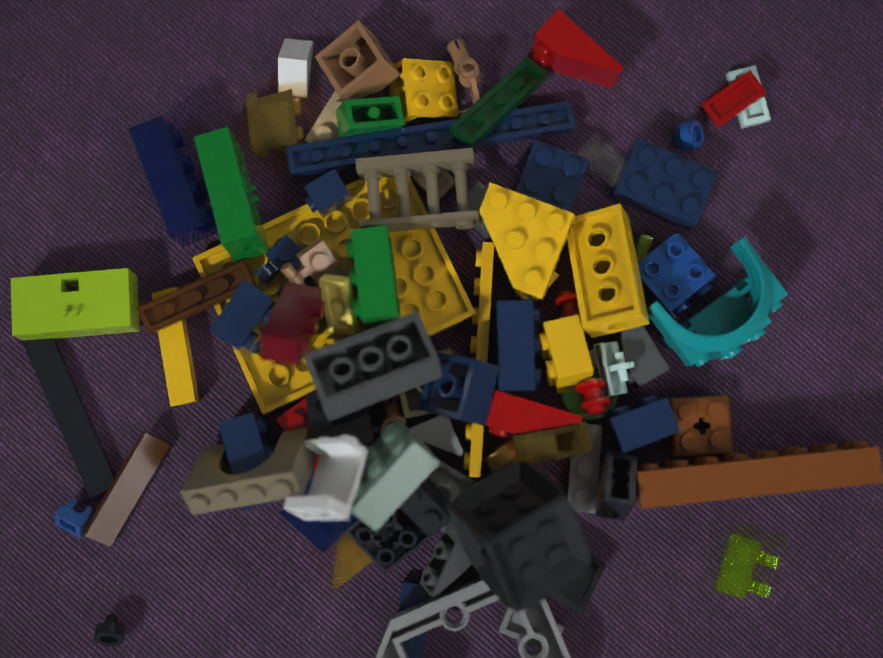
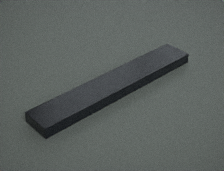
M56 339L22 340L90 498L106 492L116 475Z

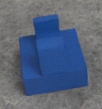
M74 498L65 506L61 504L55 512V525L81 539L84 535L83 531L92 515V508L88 506L82 513L75 512L78 500Z

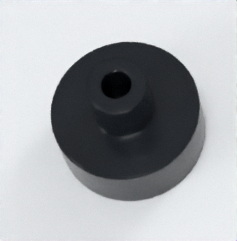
M108 615L105 622L95 626L94 641L97 644L117 646L124 642L125 627L117 623V616Z

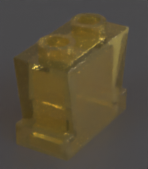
M292 89L264 97H259L258 93L246 94L250 145L255 157L267 156L266 150L287 151V146L305 143L303 126H298L297 115H302L300 98H295Z
M587 421L513 436L518 461L530 464L555 461L593 450Z

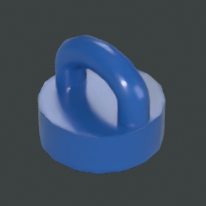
M698 121L683 122L676 127L674 133L676 146L680 150L698 149L702 146L704 133Z

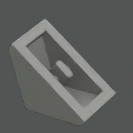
M440 415L410 428L425 443L459 456L463 453L449 417Z

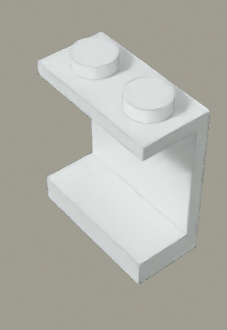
M341 435L338 438L321 436L319 439L305 440L304 446L320 456L308 496L287 497L283 509L304 521L348 520L369 450L360 445L357 438L350 435Z

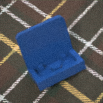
M679 234L672 235L638 262L641 281L660 301L662 307L670 316L673 314L676 317L680 316L690 307L688 302L695 296L699 299L705 296L712 289L710 284L716 276Z

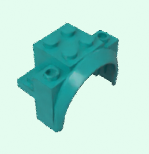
M746 236L729 248L742 263L748 276L681 325L676 323L657 301L647 307L649 318L664 336L660 340L666 349L672 348L686 367L694 364L699 367L708 360L720 358L723 361L726 358L731 359L743 350L741 347L742 343L753 342L767 332L764 327L771 323L768 315L779 309L783 305L781 300L788 295L754 250ZM743 295L746 297V299L750 297L749 304L744 299Z

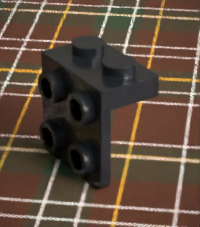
M314 392L307 395L306 403L312 439H319L321 436L338 438L341 435H350L357 438L358 443L367 448L376 442V438H380L378 420L372 421L371 410L376 409L375 404L328 421L318 393Z

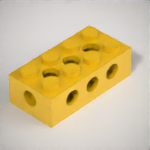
M621 204L575 216L567 242L582 328L592 338L650 324L630 220Z

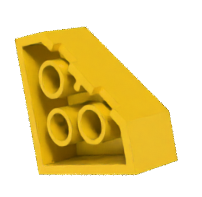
M490 183L479 211L511 284L516 291L543 300L574 222L575 214Z

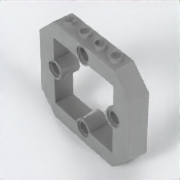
M478 577L439 594L436 598H430L391 615L375 658H409L403 641L440 625L451 631L461 630L468 623L470 612L499 600V598L483 582L481 577ZM546 599L528 609L518 611L525 627L520 632L517 640V647L522 658H571ZM452 606L459 607L462 610V616L458 620H450L446 616L448 608ZM529 639H538L541 643L539 649L534 652L525 650V643Z

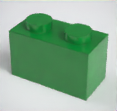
M400 96L344 100L335 110L340 138L397 129L405 125Z

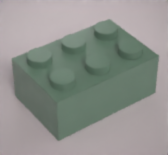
M398 418L393 424L383 429L380 438L371 447L366 448L369 452L350 511L374 531H377L440 464L424 441Z

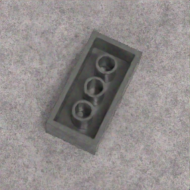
M417 311L314 350L304 356L328 421L442 377L439 358Z

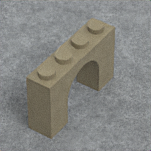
M310 427L282 432L273 454L260 466L241 474L233 475L224 443L203 447L180 491L192 515L277 501L290 496H303L318 454L304 446L305 440H312Z

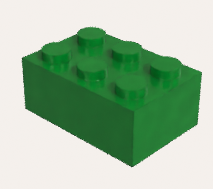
M387 225L350 230L351 239H347L346 244L348 257H351V261L355 265L354 269H350L352 287L355 288V292H358V298L353 299L355 316L364 323L366 328L377 327L400 318L401 313L392 240Z

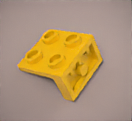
M404 58L394 64L401 75L389 83L390 97L400 96L404 123L417 117L450 119L458 117V103L452 62Z

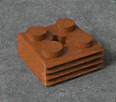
M727 395L668 399L680 432L670 435L672 456L686 457L733 453L729 397ZM699 418H701L703 423H706V428L702 429L701 434L699 430L693 427L694 423H698Z

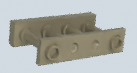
M473 148L355 159L358 176L360 179L367 181L370 220L359 221L360 228L387 225L389 232L456 226L457 229L464 230L473 228L475 224H480L478 210L469 211L466 172L469 169H475ZM451 171L455 173L458 212L440 213L437 175L440 172ZM411 174H422L426 178L428 215L411 216L408 178ZM393 176L397 182L399 217L381 219L379 180L382 177Z

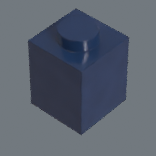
M335 169L304 186L308 193V196L304 198L313 213L318 210L322 217L352 201L349 191Z

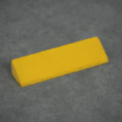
M173 287L155 293H151L152 300H155L179 288ZM183 320L158 332L170 407L200 402L186 320Z

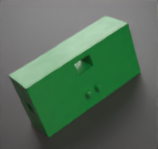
M228 126L195 136L194 140L222 246L236 263L244 259L248 260L266 254L269 251L257 206V201H260L258 195H254V191L257 188L256 185L251 184L240 145Z

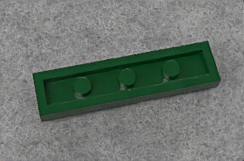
M526 57L450 126L449 132L468 148H474L548 79L549 73L529 57Z

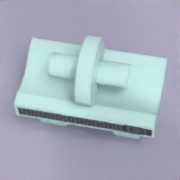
M618 341L594 344V349L589 351L592 366H598L600 377L595 379L605 380L606 385L601 389L603 396L609 397L628 393L626 381H629L627 369L635 368L634 361L625 363L623 351L620 352Z

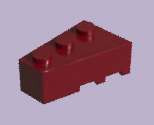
M289 282L285 283L261 334V359L295 366L299 365L319 335V319L323 318L325 301H321L322 288Z

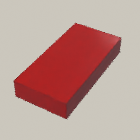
M749 70L701 105L719 129L762 99L767 93L751 70Z

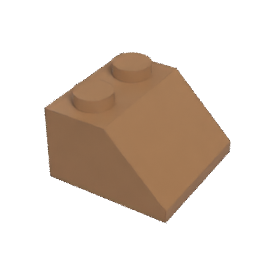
M359 20L315 56L341 99L378 93L401 75L376 36Z

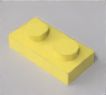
M324 274L319 279V285L322 288V300L325 301L324 311L328 331L355 335L360 330L358 317L355 316L354 293L351 278Z

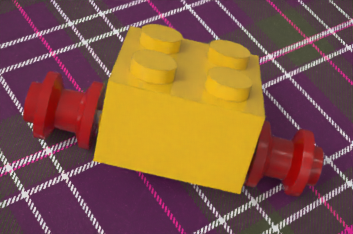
M567 290L559 293L558 298L553 301L554 307L561 309L562 316L556 320L543 322V333H539L541 359L547 358L545 375L548 386H554L555 394L576 390L577 393L583 394L585 402L580 405L581 411H588L589 415H597L606 411V406L610 405V399L602 396L601 389L606 385L605 380L592 378L594 370L581 325L577 294L573 290Z

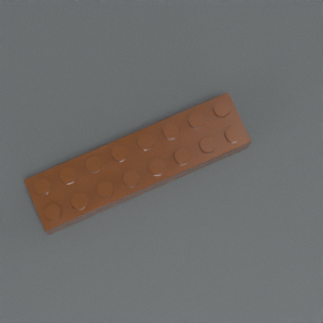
M849 440L840 441L839 447L838 444L828 443L810 445V450H808V447H783L779 454L778 450L766 449L752 451L751 457H748V453L723 454V460H718V457L699 456L693 457L694 463H688V460L682 459L665 460V466H659L658 463L653 462L637 463L634 506L645 509L883 483L879 446H868L867 441Z

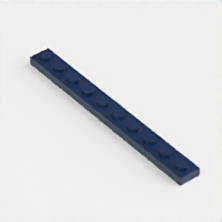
M563 101L515 109L474 148L573 132L576 125L571 102ZM453 119L287 146L286 150L291 178L329 172L332 169L356 167L355 159L464 149L468 147L449 132L450 126L457 120Z

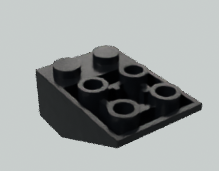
M427 477L377 531H374L357 517L345 532L387 573L452 521L449 512L451 501Z

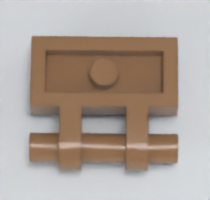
M321 238L296 255L302 263L297 269L290 262L281 267V271L286 276L285 282L307 286L304 279L310 275L316 283V288H320L319 279L324 274L348 277Z

